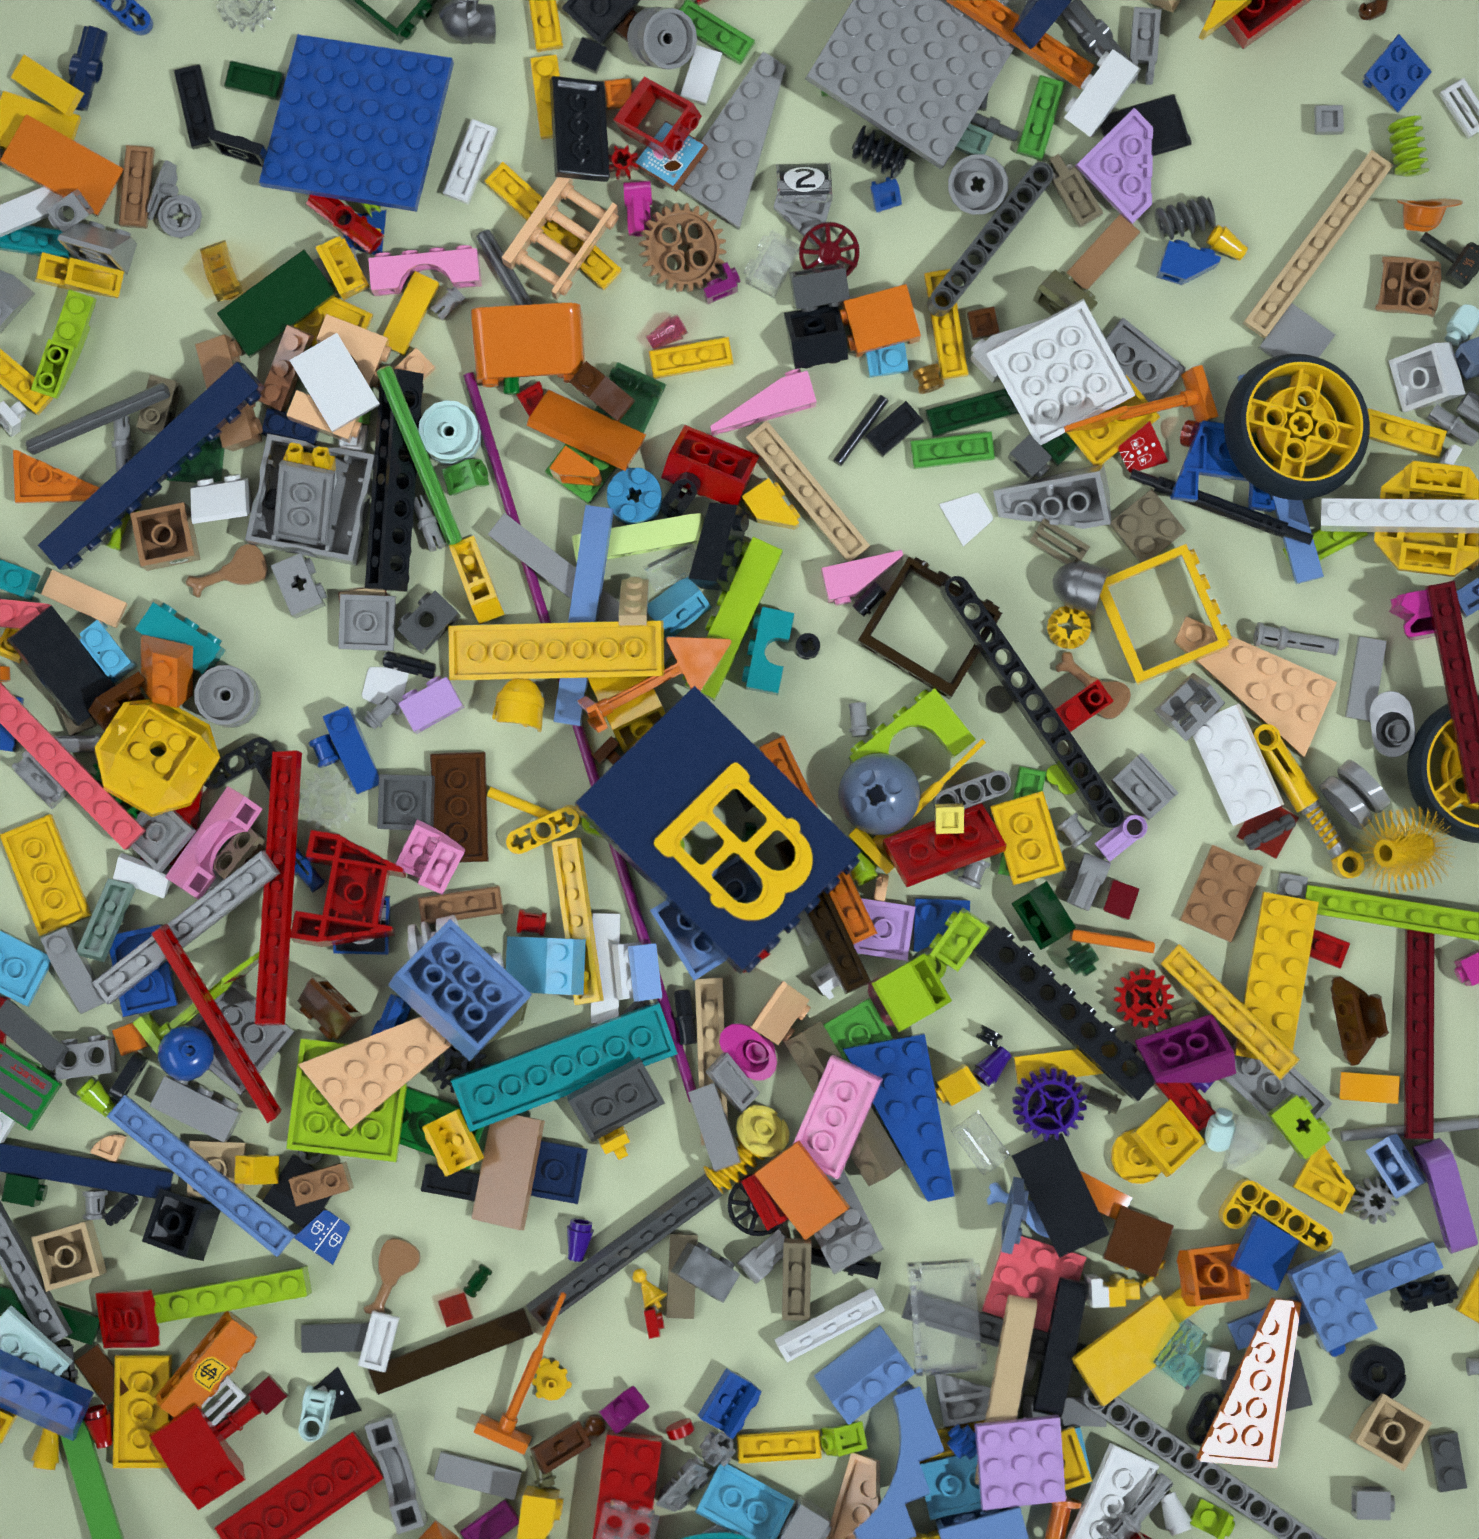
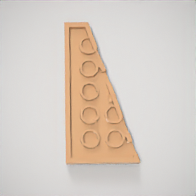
M1186 616L1174 643L1185 653H1189L1218 640L1212 627ZM1231 636L1232 639L1228 640V648L1195 661L1204 667L1215 680L1224 685L1234 697L1262 722L1275 726L1280 732L1281 739L1292 746L1302 758L1305 757L1337 682Z
M421 1016L298 1065L347 1126L352 1129L449 1049L452 1044Z
M858 1452L851 1453L831 1518L830 1527L832 1528L826 1539H855L853 1531L865 1522L879 1506L880 1461Z

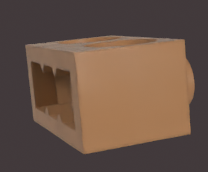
M346 1161L288 1179L296 1206L354 1188Z

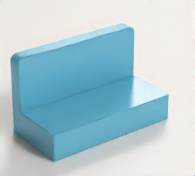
M687 575L648 604L647 613L654 621H664L665 637H674L712 608L701 590L688 579Z

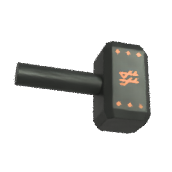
M1427 232L1419 240L1453 263L1446 272L1445 279L1459 289L1465 288L1479 272V246L1474 242L1468 243L1459 254Z

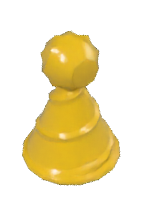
M636 1269L633 1272L632 1278L636 1283H641L644 1309L650 1308L653 1305L657 1309L661 1308L662 1305L659 1301L664 1299L667 1293L647 1280V1272L644 1269Z

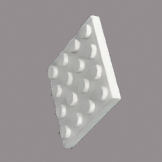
M1084 298L986 351V355L1032 437L1040 445L1065 433L1064 426L1099 415L1135 396L1131 384Z

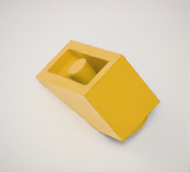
M965 1064L935 1081L939 1086L935 1089V1092L943 1104L948 1101L951 1106L982 1090Z

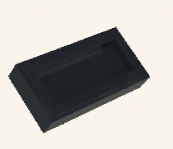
M905 401L865 435V438L883 458L923 424L924 420Z
M426 1163L421 1191L475 1201L480 1173L459 1170L446 1177L438 1165Z

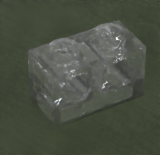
M611 1500V1503L605 1502L596 1539H654L659 1515H655L654 1510L646 1507H638V1510L627 1508L628 1504L619 1500ZM616 1515L621 1518L622 1525L618 1528H612L608 1525L607 1518ZM639 1522H644L649 1526L650 1531L645 1535H639L635 1532L634 1526Z

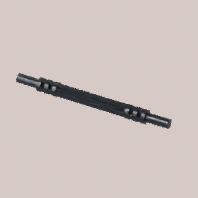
M1133 469L1130 476L1131 480L1155 488L1154 491L1170 497L1176 481L1163 476L1157 478ZM1198 490L1197 501H1183L1281 538L1286 536L1310 545L1314 536L1313 534L1288 526V522Z

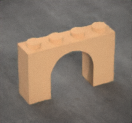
M326 314L316 339L317 342L320 343L338 333L369 387L377 388L380 381L377 370H379L382 361L387 362L392 347L388 346V338ZM298 390L295 392L286 415L293 422L348 443L351 442L352 437H358L362 423L358 422L360 419L358 417L332 433L312 397Z

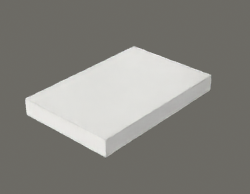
M338 333L290 360L332 433L380 405Z

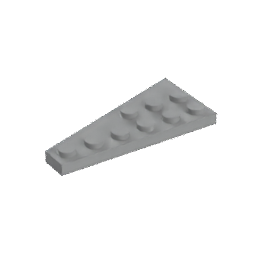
M764 51L701 142L706 144L708 151L679 188L680 191L738 230H740L743 214L786 69L785 65Z

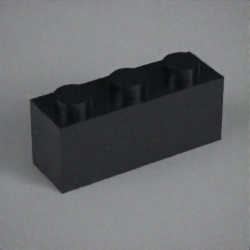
M709 503L688 578L700 589L729 591L731 582L735 577L736 563L742 552L744 534L749 526V515L738 505Z

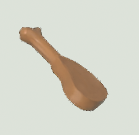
M246 544L241 546L236 551L232 561L223 566L219 571L200 578L189 576L186 584L193 588V595L199 598L205 587L221 581H228L237 585L259 583L267 577L268 565L264 554L257 546Z
M1064 652L1062 654V662L1056 665V672L1066 671L1071 673L1084 684L1085 688L1098 679L1080 668L1074 662L1071 652ZM1099 679L1114 702L1097 714L1105 719H1114L1127 707L1131 696L1130 689L1122 682H1103Z
M391 1238L383 1244L378 1262L382 1285L375 1301L371 1305L364 1307L365 1313L371 1314L373 1310L385 1313L386 1301L399 1278L413 1271L418 1266L421 1257L420 1252L412 1243L399 1238Z

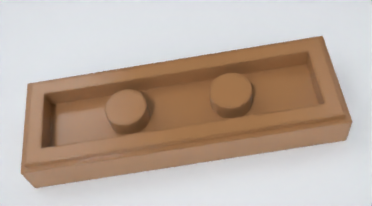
M126 145L119 225L121 227L148 229L149 213L147 212V206L151 198L155 155L153 147Z
M1120 214L1066 273L1074 279L1073 283L1081 290L1083 288L1089 289L1140 234V231Z
M500 886L418 898L421 922L426 921L428 925L436 924V919L455 915L457 920L504 914Z

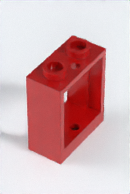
M644 76L613 120L624 134L671 160L681 150L690 132L698 126L702 116L694 103ZM657 99L682 112V115L662 142L637 129Z

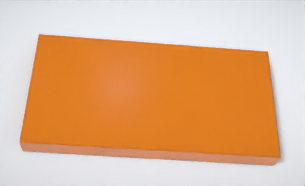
M27 114L0 159V163L63 198L79 189L95 211L92 214L97 217L124 172L122 167Z
M549 389L527 422L528 427L624 471L627 470L646 437V434Z

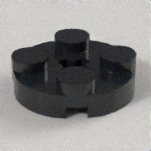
M1368 1345L1359 1350L1350 1363L1348 1377L1352 1386L1358 1394L1367 1400L1374 1402L1382 1393L1393 1399L1402 1391L1406 1383L1405 1365L1402 1358L1386 1346ZM1382 1366L1384 1377L1373 1380L1371 1378L1373 1375L1371 1370Z

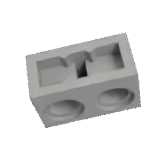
M105 1035L88 1037L87 1043L79 1044L77 1038L60 1040L69 1048L68 1052L72 1051L76 1054L77 1061L74 1066L68 1065L65 1054L55 1068L56 1080L117 1072L114 1039L105 1040ZM97 1047L101 1048L104 1052V1059L100 1063L96 1062L93 1058V1051Z

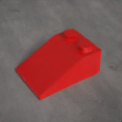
M197 1404L149 1434L151 1441L181 1490L197 1510H200L245 1480L243 1462Z

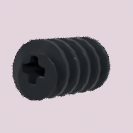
M863 125L852 146V158L857 159L862 154L863 164H867L872 159L871 168L876 169L881 165L882 174H886L891 169L890 178L895 179L904 169L912 150L908 154L903 155V145L894 150L895 141L892 140L887 145H884V135L875 140L876 131L872 130L868 135H865L866 126Z

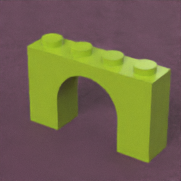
M935 688L931 692L925 689L914 698L916 704L911 708L907 709L904 706L892 715L895 720L891 724L886 726L882 723L873 730L871 734L874 737L867 743L861 740L850 749L852 755L848 759L853 763L869 754H889V745L892 738L901 730L910 727H919L931 732L952 758L956 757L976 739Z

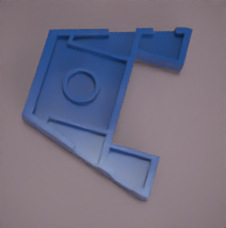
M1210 421L1199 423L1171 493V500L1197 501L1199 475L1248 481L1240 473L1230 457L1225 441L1224 423ZM1251 431L1253 441L1261 453L1256 432ZM1249 482L1248 508L1267 512L1274 511L1275 502L1274 499L1271 500L1270 494Z

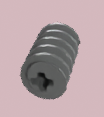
M1199 196L1197 202L1194 199H1188L1186 205L1181 201L1178 202L1176 209L1170 204L1166 206L1165 211L1161 207L1155 211L1156 224L1162 239L1164 234L1167 233L1170 240H1174V231H1178L1179 235L1184 237L1185 228H1188L1190 233L1194 234L1195 225H1198L1201 231H1205L1206 222H1209L1212 228L1216 227L1215 211L1209 197L1206 199L1204 196Z

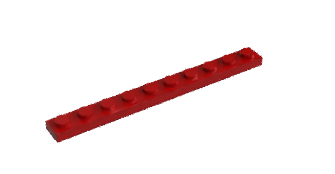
M297 750L272 752L266 854L280 874L268 882L263 889L255 1024L259 1026L285 1025L302 753Z

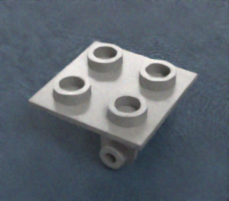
M697 1456L693 1459L690 1458L681 1468L684 1474L680 1470L677 1471L680 1479L678 1480L673 1476L671 1480L675 1484L668 1481L660 1490L661 1494L658 1496L659 1501L656 1505L673 1512L683 1509L689 1503V1497L696 1489L700 1490L708 1483V1476L713 1470L702 1466L704 1463Z

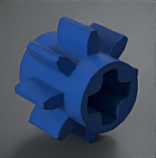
M957 1424L948 1432L951 1439L947 1442V1445L959 1459L966 1455L971 1460L977 1454L976 1434L969 1425L962 1429Z

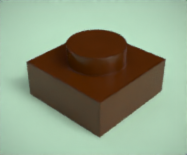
M994 307L967 312L972 340L987 338L1000 333Z

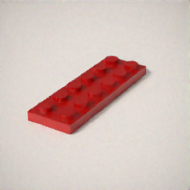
M353 1431L222 1521L214 1529L221 1539H297L383 1480L384 1476L355 1431Z

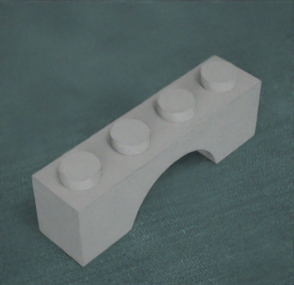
M396 1413L368 1421L365 1425L372 1452L376 1456L383 1472L389 1496V1508L397 1534L425 1526L428 1518Z

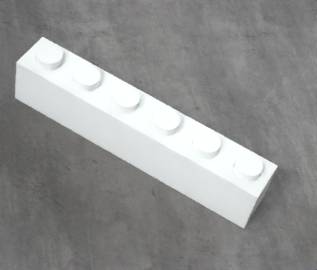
M1322 498L1321 531L1479 533V500Z

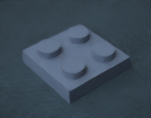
M1013 1176L1001 1223V1252L1012 1254L1014 1244H1020L1022 1236L1021 1222L1026 1220L1028 1213V1204L1026 1203L1029 1191L1024 1190L1023 1178Z

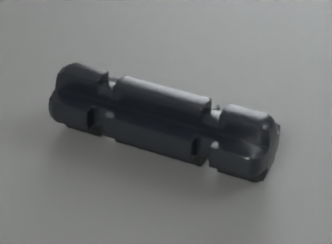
M386 652L383 657L382 664L386 668L394 669L396 667L398 671L417 676L422 674V677L432 679L436 672V664L425 661V663H422L420 659L404 655L398 657L396 653Z

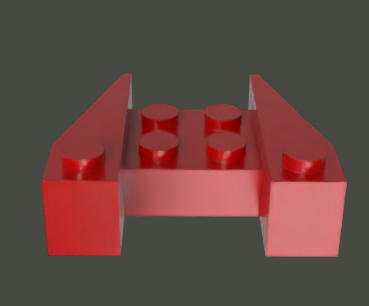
M311 830L306 858L310 863L332 866L323 914L295 911L290 939L294 943L325 947L395 936V930L392 926L380 925L389 875L406 878L404 869L377 856L364 847L356 845L339 834Z

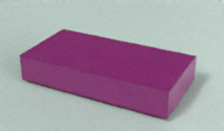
M505 1498L460 1530V1533L464 1539H499L519 1525L520 1517L507 1498Z

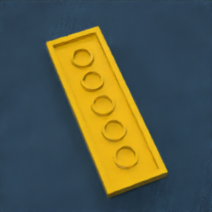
M1262 892L1243 1005L1293 1052L1319 902ZM1236 1040L1234 1055L1258 1059L1241 1041Z

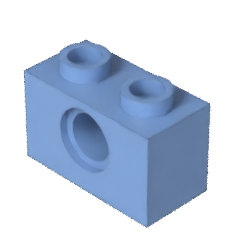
M1398 1134L1388 1136L1366 1150V1153L1396 1199L1405 1196L1427 1182V1179Z

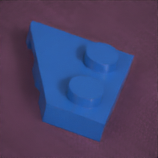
M915 899L913 952L929 947L938 933L944 935L948 929L945 922L953 911L959 913L964 907L970 912V900Z

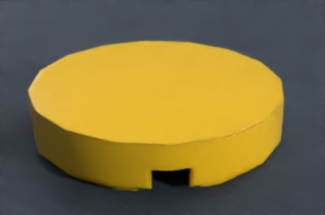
M1134 1128L1123 1132L1116 1138L1111 1148V1162L1114 1170L1121 1178L1131 1183L1144 1184L1158 1177L1161 1170L1131 1136V1133L1137 1129Z

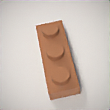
M292 325L286 326L266 378L265 388L261 391L262 396L258 401L279 411L286 412L299 378L290 360L310 349L314 339L313 335Z

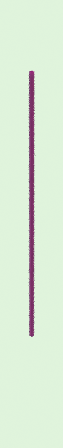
M474 372L466 373L463 377L505 512L521 525ZM521 561L540 623H551L536 572ZM583 723L582 726L572 725L592 787L600 777ZM609 844L638 940L641 942V945L651 944L626 861ZM660 974L662 998H658L657 1001L660 1003L678 1054L674 1056L688 1101L691 1102L688 1092L696 1090V1086L684 1047L680 1045L679 1031Z

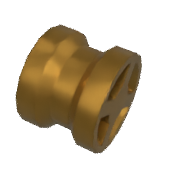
M938 364L928 365L913 372L914 379L918 380L919 394L929 393L945 386L943 379L938 374L940 370Z

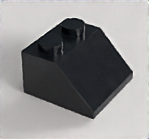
M824 305L819 306L814 311L802 312V310L784 313L795 369H807L816 365L835 364L843 360H849L845 330L838 306L829 307Z
M160 1188L142 1242L184 1258L204 1261L221 1211L213 1204Z

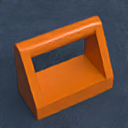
M567 446L562 449L550 467L552 476L564 484L600 486L602 484L599 469Z

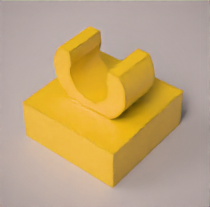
M624 1126L599 1138L605 1155L614 1151L618 1160L628 1156L625 1145L630 1140Z

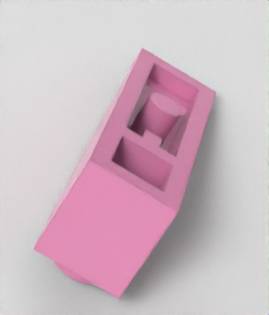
M902 550L823 567L821 573L828 603L835 602V606L850 603V598L856 597L902 559Z

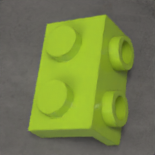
M964 907L959 913L952 912L945 922L948 929L944 935L938 933L929 945L933 949L929 955L934 959L936 956L957 972L990 927Z

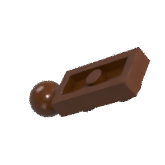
M597 1414L590 1415L585 1420L583 1427L580 1421L575 1420L530 1448L529 1450L541 1473H549L592 1446L588 1436L598 1437L602 1435L606 1429V1422L602 1416Z

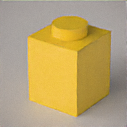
M264 1154L235 1155L234 1183L247 1185L278 1184L279 1156Z

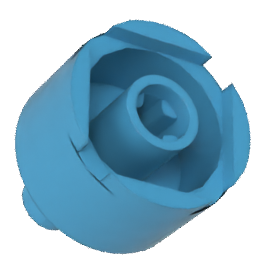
M628 468L626 471L622 470L617 473L607 487V501L609 508L614 509L613 516L619 522L632 525L653 521L657 517L661 509L662 493L657 479L650 472L643 468ZM633 492L636 495L641 494L639 495L640 501L637 503L634 500H629L630 494Z

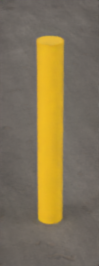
M490 787L487 793V797L538 818L552 812L493 787ZM564 816L561 820L556 821V825L559 826L564 823L567 817Z

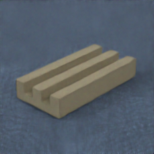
M1044 518L1029 542L1063 564L1073 563L1072 560L1038 540L1037 538L1040 535L1076 558L1074 562L1082 561L1090 546L1060 527L1049 524L1050 521ZM1044 527L1081 549V552L1079 553L1044 531Z

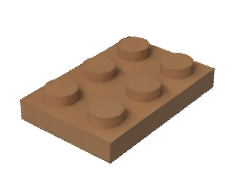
M1211 845L1179 921L1227 942H1232L1263 866Z

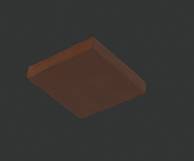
M1120 1206L1102 1258L1156 1278L1174 1225Z

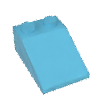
M507 936L506 971L530 993L583 995L586 939Z

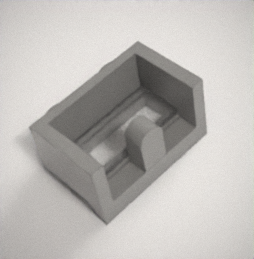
M1192 673L1154 711L1166 726L1187 741L1225 702L1211 684Z

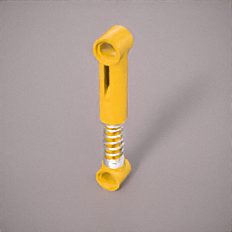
M1263 724L1254 728L1252 733L1269 771L1297 812L1300 811L1303 816L1306 815L1308 818L1306 822L1310 821L1312 824L1311 828H1314L1316 830L1315 834L1320 836L1319 841L1322 840L1324 842L1323 847L1328 848L1327 853L1331 857L1334 873L1342 879L1358 877L1365 867L1363 857L1353 851L1345 843L1346 841H1343L1344 838L1339 837L1340 832L1335 831V825H1331V819H1327L1326 812L1323 813V806H1320L1321 803L1318 801L1320 799L1319 795L1282 741L1279 730L1271 724ZM1261 731L1267 732L1271 737V742L1268 746H1264L1259 742L1258 736ZM1346 857L1354 862V869L1350 873L1346 872L1342 867V862Z

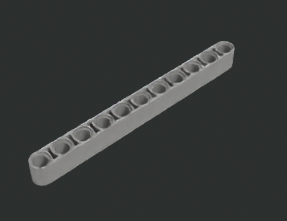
M1087 1383L1082 1387L1081 1398L1089 1409L1277 1538L1297 1539L1300 1533L1307 1532L1309 1535L1308 1539H1326L1217 1463L1196 1459L1198 1450L1119 1396L1105 1406H1101L1098 1402L1091 1403L1088 1401V1394L1091 1390ZM1114 1406H1124V1413L1121 1417L1113 1418L1111 1416ZM1138 1422H1147V1429L1144 1433L1137 1434L1134 1432V1427ZM1161 1438H1170V1445L1167 1449H1158L1157 1443ZM1185 1453L1193 1454V1461L1189 1465H1181V1457ZM1208 1469L1216 1470V1477L1212 1481L1204 1480V1473ZM1231 1485H1239V1493L1234 1497H1228V1488ZM1254 1501H1262L1261 1510L1257 1513H1252L1250 1511L1251 1504ZM1280 1516L1285 1517L1284 1526L1275 1529L1273 1527L1274 1520Z

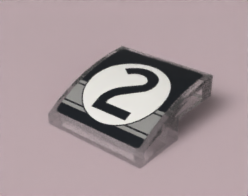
M830 163L776 164L778 203L832 202Z

